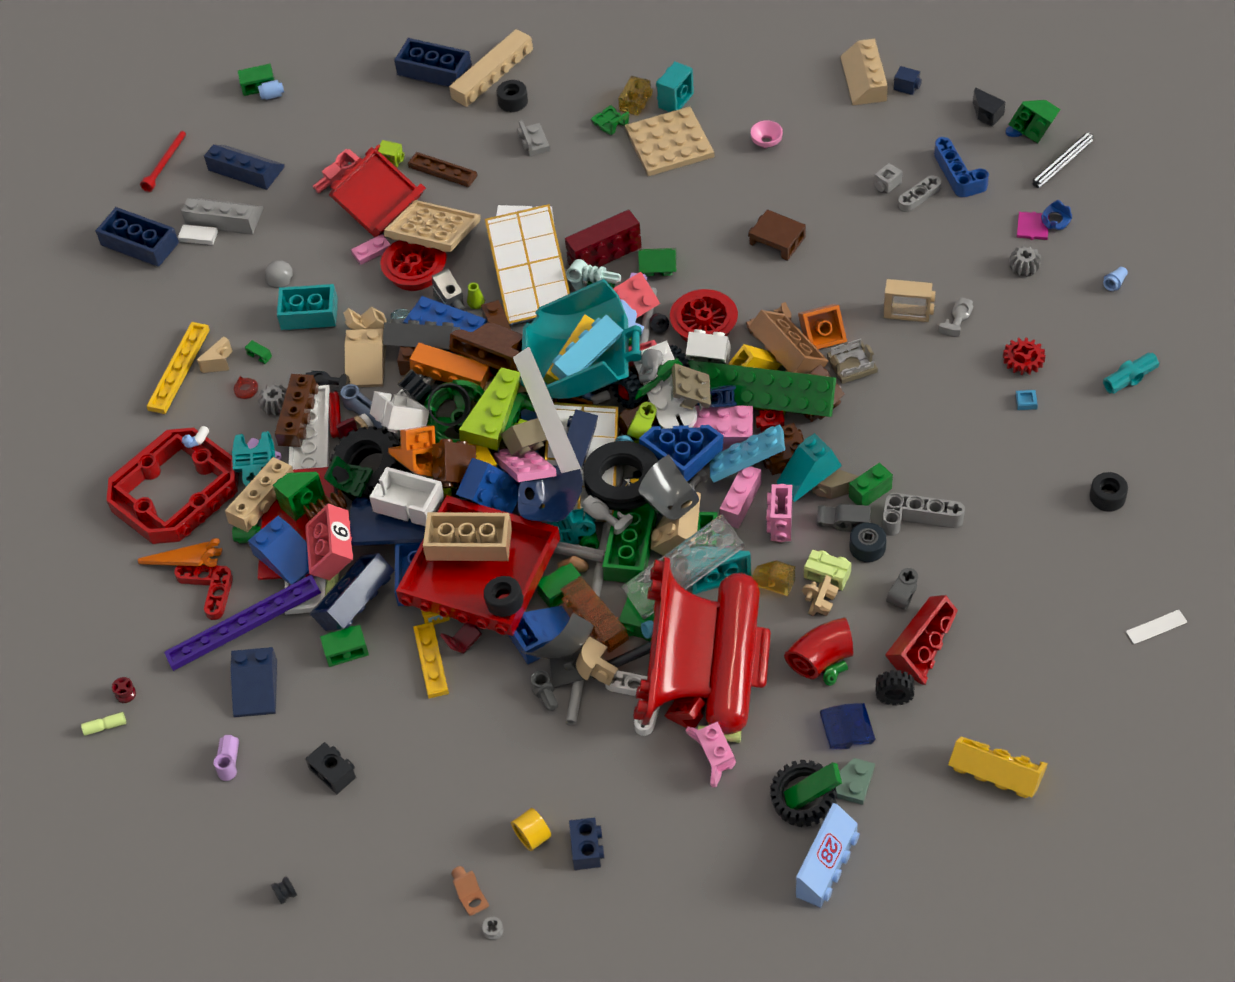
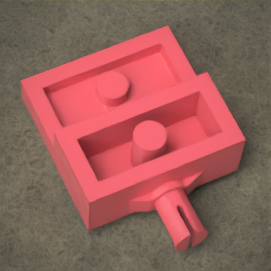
M642 272L613 288L619 295V298L625 300L637 312L636 319L660 304Z

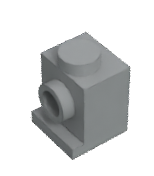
M888 163L875 174L874 185L876 189L880 192L885 191L889 193L897 185L900 186L902 184L903 171Z

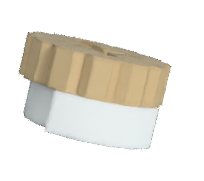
M365 413L354 417L357 429L361 427L368 429L369 426H374Z

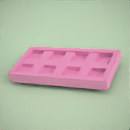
M501 449L500 452L493 453L495 462L517 482L556 476V468L533 449L521 456L519 453L511 455L508 449Z

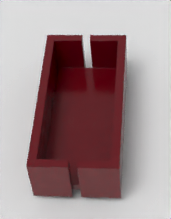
M628 209L566 237L565 245L568 264L571 266L575 260L581 259L587 265L601 267L631 252L637 251L642 248L640 222Z

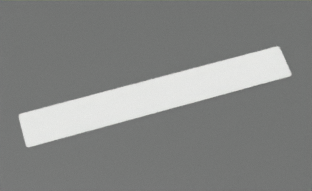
M527 347L514 356L513 359L561 473L581 469L531 349Z

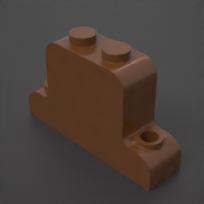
M485 323L473 332L458 329L450 333L449 350L498 370L502 367L516 371L517 366L513 357L522 351L523 335L494 323Z

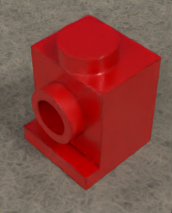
M759 410V416H756V427L761 429V433L772 426H784L783 411Z

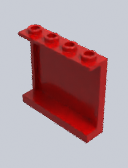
M379 144L375 148L371 147L365 153L366 157L363 159L359 158L353 166L355 167L352 170L347 169L340 181L338 179L335 180L330 186L332 189L329 193V196L374 238L381 235L426 189L421 183L418 186L413 184L378 151L381 146Z

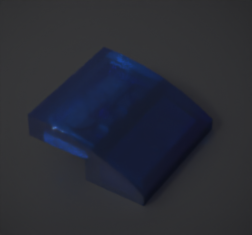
M865 703L838 705L820 711L830 749H850L853 744H873L876 740Z

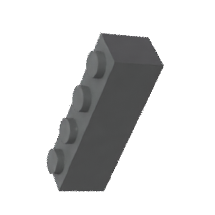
M391 319V323L384 322L383 345L416 347L418 343H422L438 349H449L450 333L460 329V327H454V323L442 322V326L436 325L437 322L425 321V325L419 324L420 321L408 320V324L402 323L403 320Z

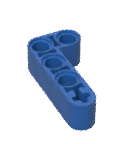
M947 137L937 138L934 156L954 193L959 197H968L985 192L988 188V171L981 168L968 171L951 140Z

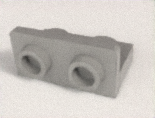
M519 121L520 128H517L519 138H523V148L528 150L530 156L550 151L540 123L525 127L523 121Z

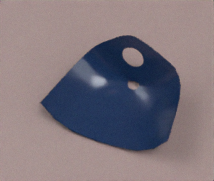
M581 469L556 474L555 477L521 482L518 490V511L520 515L527 520L540 522H559L565 519L573 510L582 492L583 479ZM527 487L531 488L534 492L532 500L527 499L525 496V489ZM541 504L545 505L543 509L539 508Z

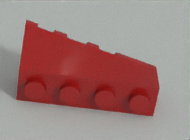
M946 595L930 596L885 654L895 669L901 670V673L907 672L908 675H912L915 681L925 685L928 680L926 677L928 671L935 664V655L943 646L942 639L949 632L957 614V608Z

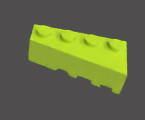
M501 367L460 427V441H467L471 444L498 450L502 439L501 434L505 431L521 384L520 372Z

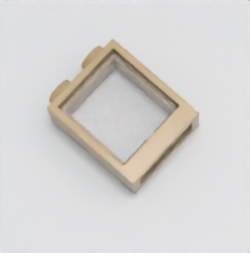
M887 279L884 318L929 322L930 315H934L935 304L931 302H935L936 291H932L933 283Z

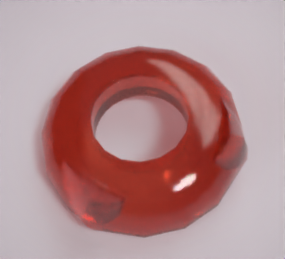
M240 376L234 385V394L240 399H249L258 391V383L251 378ZM243 384L250 385L247 390L240 389Z

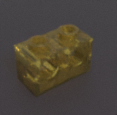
M631 76L618 98L619 111H628L629 114L639 116L641 110L645 109L648 98L652 96L653 88H651V81Z

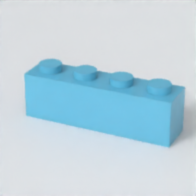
M607 314L602 319L597 318L592 323V328L589 331L584 330L578 337L580 340L576 343H570L565 349L567 352L563 356L559 354L552 361L554 365L551 372L559 379H562L588 368L619 339L623 329Z

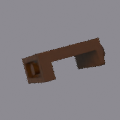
M767 209L763 215H760L756 225L750 228L748 232L749 245L754 246L757 241L780 250L781 258L788 261L806 237V225Z

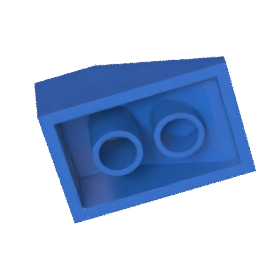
M277 516L248 540L253 555L290 585L302 580L309 574L307 542L281 517Z

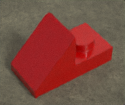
M700 697L676 699L664 716L685 728H696L703 717L701 709L705 702Z

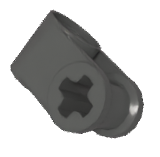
M905 568L900 572L894 585L890 588L886 602L905 610L908 608L912 596L917 589L918 573L914 569Z

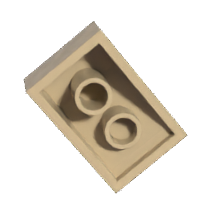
M383 328L346 330L345 374L349 376L350 384L358 387L383 386L386 345H383Z
M696 492L699 502L681 518L672 520L664 516L652 531V550L671 558L696 545L701 493ZM692 501L685 502L681 508L690 506Z

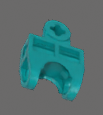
M268 431L262 432L258 445L251 449L248 448L243 434H236L232 449L233 470L238 473L242 472L243 483L247 486L273 457L275 458L273 440Z
M584 508L572 510L565 519L559 522H543L559 527V542L579 544L581 536H590L596 531V525L594 524L596 519L586 513Z

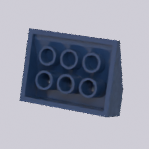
M360 497L353 499L350 510L352 546L419 543L423 541L426 526L412 523L410 518L408 521L373 512L370 498Z

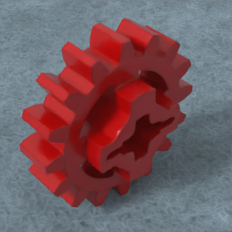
M1027 337L1024 341L1017 338V342L1011 340L1010 345H1005L1003 363L1007 364V369L1013 368V373L1020 371V375H1023L1024 372L1031 375L1032 370L1037 373L1038 368L1043 367L1046 356L1044 355L1045 349H1041L1040 343L1036 345L1034 339L1029 342Z

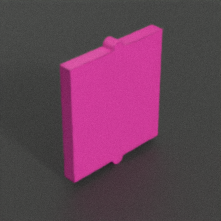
M1035 211L1032 213L1019 212L1017 238L1048 240V228L1042 222V213H1036Z

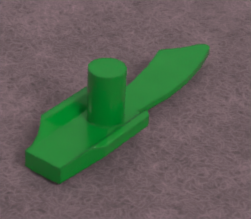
M679 359L668 360L663 365L661 364L658 367V376L638 389L635 399L637 400L649 393L662 380L666 381L672 374V366L675 363L683 365Z

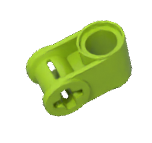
M644 402L641 404L630 424L627 435L639 440L652 427L651 425L657 412L653 403Z

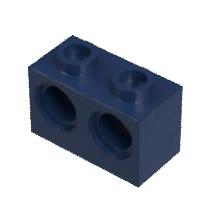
M595 817L569 820L574 870L601 867L600 859L604 858L603 845L598 843V839H602L601 825H596ZM584 832H590L589 835H582ZM585 852H593L591 855H584Z

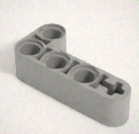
M891 493L886 497L882 528L887 535L898 534L902 521L957 528L964 522L965 507L958 501Z

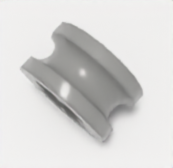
M497 917L485 919L482 924L484 936L489 940L500 938L503 934L501 920ZM493 925L494 927L496 925L497 931L493 932L491 930L489 932V926Z

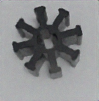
M410 370L397 384L404 390L406 395L411 396L422 406H424L427 397L433 391L432 387L425 383L413 370Z

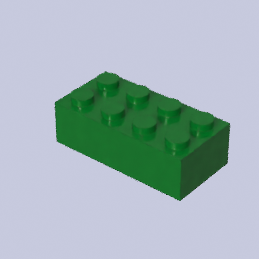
M648 503L633 510L613 512V517L617 520H620L617 517L618 512L623 515L630 514L633 516V522L622 533L617 535L614 533V527L611 525L602 566L604 580L645 583L651 552V535L657 521V513Z

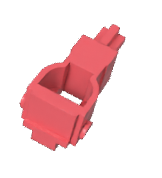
M345 149L337 156L333 164L322 170L324 177L314 184L313 188L317 193H320L329 185H332L335 180L338 179L340 181L347 169L352 170L355 167L353 165L359 157L350 149Z

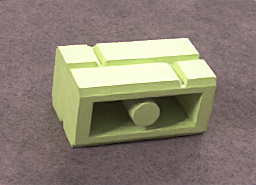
M812 550L804 566V578L820 583L823 582L827 575L831 577L830 583L838 587L839 590L844 589L846 581L851 574V562L844 557L837 558L831 556L823 550Z

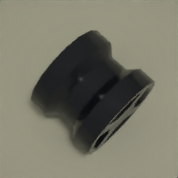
M287 876L282 879V882L271 885L281 905L289 897L294 898L297 896Z

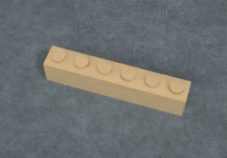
M515 29L449 86L451 99L468 107L533 50L532 37Z

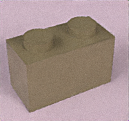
M538 418L511 426L501 434L511 455L519 453L521 456L531 451V449L534 451L544 447L543 443L547 441Z

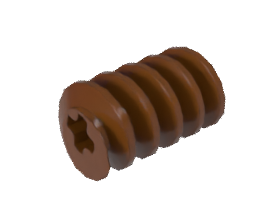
M338 489V496L332 492L330 494L331 499L325 495L323 496V502L320 499H316V506L312 502L309 503V509L303 506L307 519L310 521L327 504L347 510V503L340 489Z

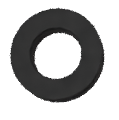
M615 441L604 444L594 450L585 461L583 468L585 490L588 496L597 497L609 507V510L627 511L639 508L647 503L639 494V486L646 473L658 459L650 449L639 443ZM617 465H630L642 473L637 482L624 487L612 486L602 479V475L606 470Z

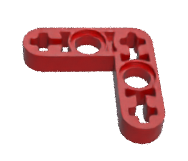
M203 564L201 566L178 565L174 570V574L179 583L209 586L204 611L208 619H220L224 614L233 581L230 568L218 565L209 567ZM202 572L209 573L205 578L198 577ZM217 590L224 591L220 596L213 595Z

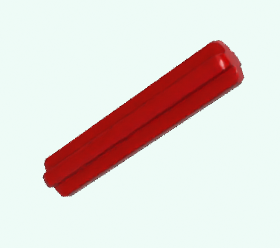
M337 392L329 393V423L332 438H339L336 425L341 423L340 398Z

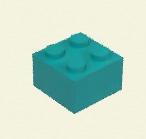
M675 61L666 69L663 76L658 78L656 82L658 108L672 112L681 109L694 94L693 68Z

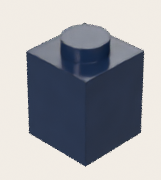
M900 66L894 77V90L913 95L916 89H919L921 86L920 71Z

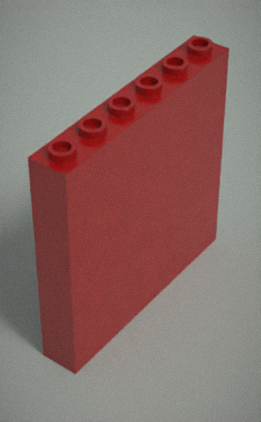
M446 495L438 512L508 513ZM509 513L512 530L508 561L426 560L423 539L396 590L398 600L405 606H414L425 612L437 613L444 618L450 617L457 619L461 623H470L481 629H490L501 635L513 636L560 540L559 527L539 521L527 520L522 516ZM500 576H509L517 580L523 593L522 607L515 614L507 617H499L490 613L484 600L483 591L486 584ZM509 594L501 595L498 599L505 598Z

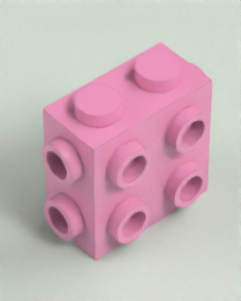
M772 484V492L767 493V533H771V541L791 542L792 485Z

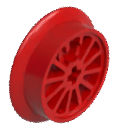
M397 240L384 251L380 262L381 269L384 275L398 288L407 291H419L432 286V276L441 272L445 266L446 253L440 249L426 248L423 245Z
M710 289L694 290L682 295L675 301L670 311V321L673 328L686 342H688L689 332H694L695 329L706 331L705 334L713 335V332H721L728 336L738 319V310L733 300L722 292Z

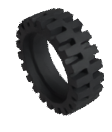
M800 760V764L793 761L792 766L789 767L788 764L783 766L784 771L779 769L777 772L778 776H774L772 779L773 784L770 786V795L773 806L782 820L788 821L791 825L796 823L798 827H802L803 823L807 827L811 826V822L818 824L820 823V818L825 820L832 804H836V787L825 793L820 803L809 810L798 811L789 808L784 803L782 794L790 781L798 777L812 775L823 768L822 764H815L812 760H809V763H806V760Z

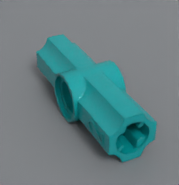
M1148 352L1133 362L1131 360L1124 362L1118 371L1103 379L1105 390L1109 394H1114L1129 384L1132 386L1137 385L1144 375L1159 367L1157 356L1153 352Z

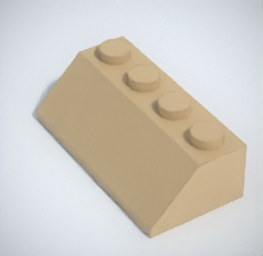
M875 39L857 41L841 55V62L852 105L887 101L888 85Z

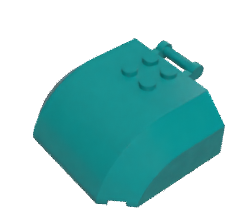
M605 279L539 307L535 312L536 318L531 324L526 323L523 327L522 351L530 347L543 379L552 365V361L558 356L584 315L596 320L597 318L602 319L607 314L623 329L619 339L588 368L550 384L545 382L551 398L563 399L581 396L629 377V362H638L642 358V352L640 351L642 329L638 325L628 328V318L619 295ZM632 337V351H629L628 338ZM521 378V386L525 388V385Z

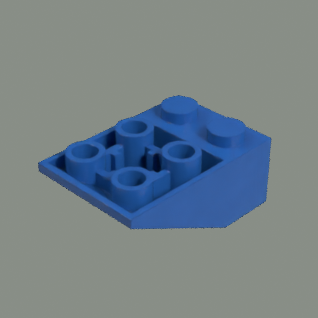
M562 605L524 612L514 635L508 636L518 651L522 650L532 653L558 636L567 625L570 617ZM519 651L527 665L540 659V657Z

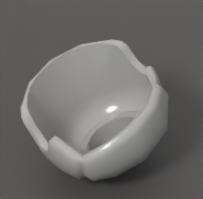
M273 261L265 270L266 282L272 287L287 286L290 283V278L293 277L291 265L285 261Z

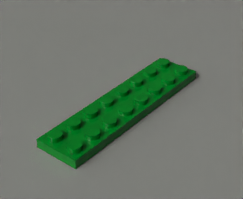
M689 360L688 362L690 364L689 368L709 375L710 388L735 385L734 397L737 405L832 417L836 377Z

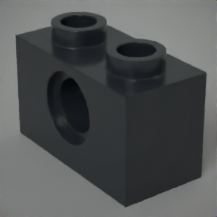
M325 742L305 758L308 768L336 794L340 793L356 779L353 763L349 759L344 760L336 747H330Z

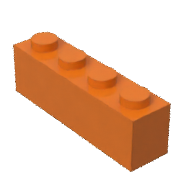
M422 343L417 344L409 359L410 370H413L416 374L428 376L434 380L446 383L453 380H467L478 384L484 389L490 377V366Z

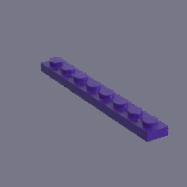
M309 575L164 652L172 670L175 671L321 594V591L313 576Z

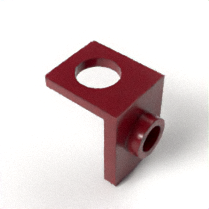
M354 417L336 425L339 440L343 437L346 438L349 432L353 430L355 432L358 431Z
M465 623L453 637L444 633L440 634L450 649L462 654L482 635L476 625Z

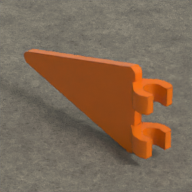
M214 538L210 542L141 557L137 561L139 564L201 566L205 564L209 567H214L217 565L218 559H211L209 557L221 555L223 549L214 547L220 543L218 538Z

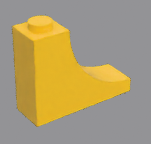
M745 344L742 345L728 363L729 365L778 370L781 366L775 360V356L772 353Z

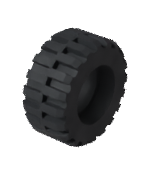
M369 426L368 429L361 427L356 432L354 430L349 432V435L346 438L343 437L340 440L341 443L335 446V453L331 454L330 458L332 462L334 456H339L345 463L359 466L361 461L367 456L377 453L382 454L380 466L372 473L361 497H367V499L370 498L376 484H380L379 479L386 467L408 472V469L392 458L388 452V448L401 446L391 433H388L383 428L377 429L376 426ZM339 466L333 468L332 475L338 483L349 479V474L345 469ZM343 492L352 501L357 498Z

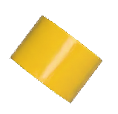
M533 808L528 809L511 822L516 836L529 851L534 850L551 837L547 824Z

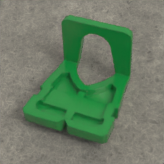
M610 105L602 110V113L593 116L591 122L595 126H599V129L605 133L613 135L616 132L617 124L622 126L629 124V112L627 111L621 115Z

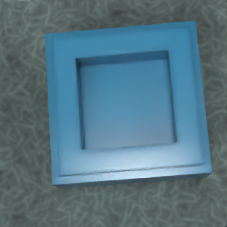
M1036 390L1016 391L1017 410L1037 409Z

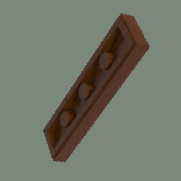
M416 152L408 162V168L466 187H470L477 177V171Z

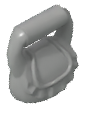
M647 349L643 352L641 358L642 365L639 372L640 382L643 383L655 379L658 367L664 361L661 351ZM652 369L651 373L645 374L646 371Z

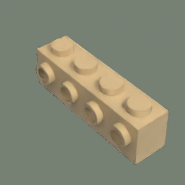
M273 457L225 510L228 523L246 532L252 526H255L261 516L270 509V506L277 499L273 484L287 473H294L292 466Z

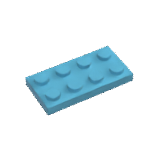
M781 425L769 427L764 432L752 435L741 443H734L728 449L717 454L710 461V478L712 481L717 482L784 451V430Z

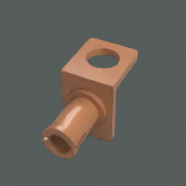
M462 866L454 868L451 873L454 878L453 883L468 915L472 916L488 908L489 903L479 888L474 872L466 873ZM475 899L481 900L479 906H469L471 901Z

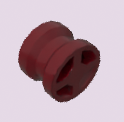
M120 677L113 682L112 691L119 702L128 703L135 698L136 689L129 678Z

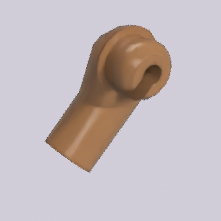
M571 556L557 563L558 568L572 563L578 572H586L589 568V564L577 556Z

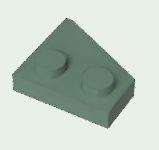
M853 758L839 771L842 784L836 787L837 798L863 805L873 776L875 763Z

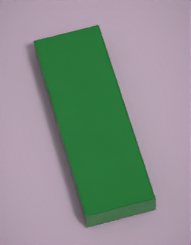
M832 762L785 790L784 795L787 806L798 810L842 784L838 764Z

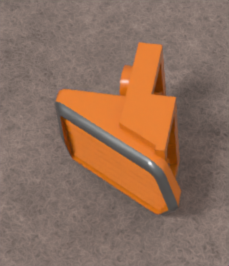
M428 425L400 430L401 446L388 448L389 455L413 474L432 478V444H435V426Z

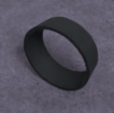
M441 384L429 396V413L441 425L456 426L462 423L470 413V397L466 390L457 384ZM442 388L455 389L464 399V412L455 422H440L433 416L430 410L432 396Z

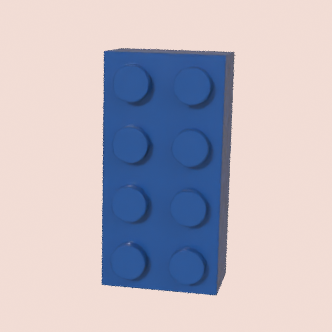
M424 296L419 299L403 321L404 324H408V320L420 321L419 324L425 325V321L437 322L436 325L442 326V322L454 323V327H460L461 330L473 332L487 323L485 318ZM442 349V350H445V351H448V352L457 354V353H455V352L450 351L449 349Z

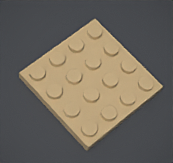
M691 107L625 125V131L648 176L714 157V151Z
M415 200L384 230V236L393 240L406 241L410 244L423 245L426 248H436L443 252H451L480 222V215Z

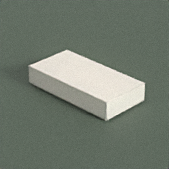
M183 225L178 240L179 242L213 245L218 230L214 227Z

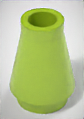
M473 282L468 285L467 304L472 309H480L481 305L485 302V298L479 285Z

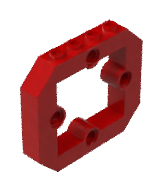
M194 427L166 430L108 479L106 501L111 512L152 544L180 542L238 492L239 473L233 470L232 455L207 437L201 445L187 448L182 443V438L185 435L196 436L198 430ZM182 449L192 457L196 471L199 474L207 475L212 472L218 477L201 492L191 495L189 502L164 522L157 516V511L150 498L142 497L136 500L128 493L145 479L152 480L157 478L161 473L160 467Z

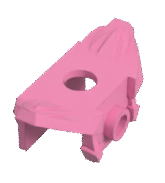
M718 721L700 730L687 727L686 733L703 748L711 765L710 785L716 788L722 776V771L729 768L732 769L736 764L731 748Z

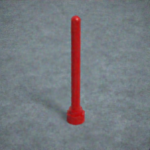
M184 131L179 132L150 176L142 179L140 187L144 191L151 192L154 189L156 178L185 138L186 133Z

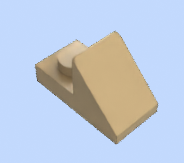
M222 337L197 359L201 372L229 370L226 358L233 351L227 338Z

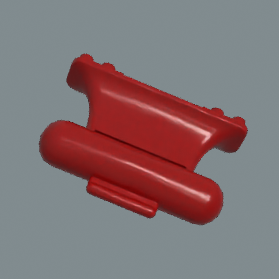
M664 557L662 561L655 560L650 571L649 580H652L647 594V599L655 600L647 680L641 679L640 685L637 686L636 699L641 700H638L637 706L634 708L633 719L641 720V725H648L653 712L664 703L678 698L700 697L707 698L706 718L708 725L718 721L724 735L740 732L748 721L751 687L763 688L766 686L771 631L768 628L757 627L760 598L758 583L752 576L744 573H733L721 581L717 601H712L696 596L679 585L672 574L670 558Z

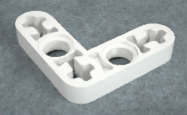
M617 670L614 677L617 681L611 683L610 686L605 684V687L612 692L636 696L637 688H630L628 686L629 683L632 681L640 683L641 679L647 680V676ZM660 707L653 712L648 725H645L644 728L641 727V720H634L635 731L639 735L646 736L652 733Z

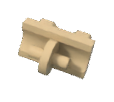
M826 575L818 587L817 582L814 581L811 584L804 585L802 592L806 595L805 599L811 601L814 598L808 614L814 616L818 612L827 616L831 611L833 604L824 600V596L833 600L839 590L838 587L830 583L831 577Z

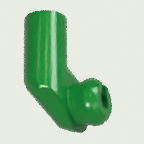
M845 660L832 664L825 669L823 675L825 684L829 686L834 685L838 674L848 670Z

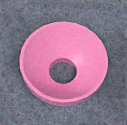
M760 121L751 128L752 141L762 148L773 147L782 139V127L774 121ZM765 138H769L772 141L763 142L762 140Z

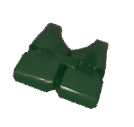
M334 456L324 479L336 489L360 498L373 470L368 467L362 468L361 466L349 465L339 456ZM339 466L345 469L349 474V479L338 483L332 475L333 468Z

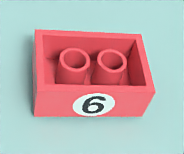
M327 504L305 526L309 574L330 581L353 560L348 510Z

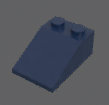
M273 647L231 651L230 670L233 716L244 717L276 714L277 658Z

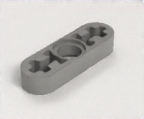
M928 176L900 195L898 199L899 209L905 212L911 211L940 191L941 179L937 176ZM920 191L923 192L924 195L919 196L915 193Z

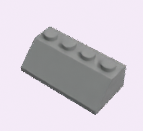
M187 198L181 212L186 225L214 227L217 230L253 234L264 207L202 198Z

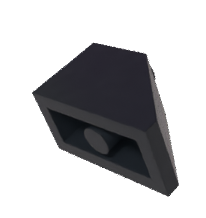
M975 88L973 105L977 119L993 127L1004 115L1006 102Z

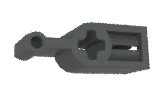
M841 504L836 506V508L818 506L817 526H834L839 531L851 532L859 524L870 523L871 506Z

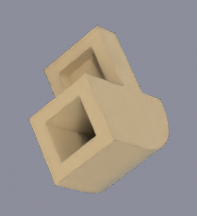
M370 307L362 315L349 308L343 312L346 319L345 323L352 330L384 329V322H387L384 313L373 307Z
M590 636L577 658V671L586 681L590 676H593L598 681L610 686L618 668L602 659L607 646Z

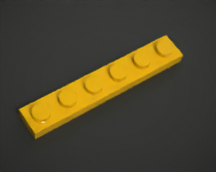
M191 322L147 404L148 411L166 414L210 331L208 325Z

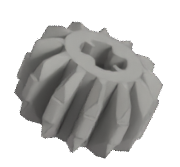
M1024 245L1022 248L1016 247L1010 254L1009 265L1013 272H1018L1019 276L1021 274L1028 276L1029 273L1034 275L1039 270L1041 264V254H1038L1037 249L1032 250L1031 246L1029 248H1026Z
M273 384L272 387L266 385V390H260V395H258L260 409L265 411L267 415L272 413L275 416L276 413H281L287 388H284L282 384L279 386Z

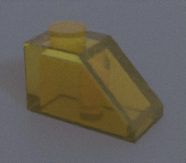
M775 560L758 565L752 577L759 587L788 596L795 582V566Z

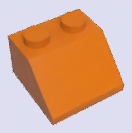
M831 304L798 313L802 333L817 349L847 342L839 305Z

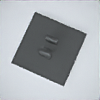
M582 647L572 655L561 659H550L552 685L554 688L585 680L576 668V661Z

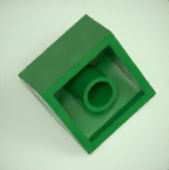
M676 248L640 249L638 251L639 272L646 276H654V272H662V276L673 275V272L677 271Z
M317 472L287 473L273 484L280 508L295 521L305 514L303 506L309 509L310 502L316 506V499L322 501L323 496H325Z

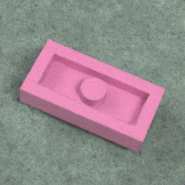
M381 234L351 249V253L357 262L362 265L382 255L391 244Z

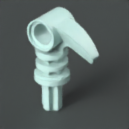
M581 259L575 260L566 271V277L576 291L585 287L584 280L587 282L590 280L595 283V281L605 279L607 282L619 284L621 281L619 273L606 271V267L603 266L600 268L598 266L592 267V265H587Z

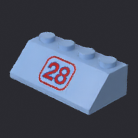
M835 803L832 804L796 876V897L820 908L824 900L828 902L833 890L831 886L833 882H838L842 872L840 868L843 863L846 864L851 854L849 849L851 845H856L860 835L857 832L858 823Z

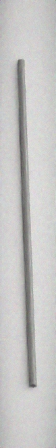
M651 287L654 294L657 296V289ZM654 308L643 314L642 325L644 330L640 336V344L648 342L650 333L649 320L653 315ZM625 465L616 466V486L621 487ZM605 520L599 549L606 551L611 524ZM596 561L585 618L586 621L594 626L604 578L603 562ZM593 628V630H592V632H591V634H590V637L593 636L594 628ZM584 680L573 683L566 717L568 725L576 724Z

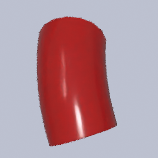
M846 617L821 624L802 635L785 652L784 658L787 664L799 675L808 679H815L833 663L852 657L854 654L853 641Z

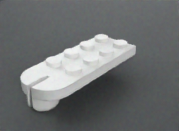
M667 341L647 348L662 352L664 360L662 365L668 360H674ZM641 360L634 362L638 374L642 365ZM652 369L646 371L645 374L651 373ZM670 377L666 381L662 380L654 389L647 393L650 402L656 407V417L662 429L679 426L676 419L677 416L680 417L684 426L689 425V428H693L697 420L696 408L694 406L693 410H688L680 407V404L685 399L682 397L680 399L674 398L671 401L672 386H670ZM651 381L643 382L642 384L645 386Z

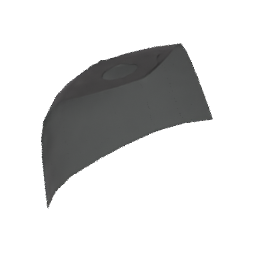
M669 454L657 461L649 469L638 489L639 494L656 512L672 520L681 518L699 502L697 493L687 483ZM692 501L690 506L681 508L685 502ZM669 505L673 506L671 510L667 508Z
M572 613L562 632L549 643L532 653L519 651L546 659L564 658L574 654L585 644L594 625Z

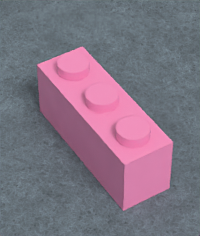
M749 466L738 472L720 507V523L739 529L761 485V469Z

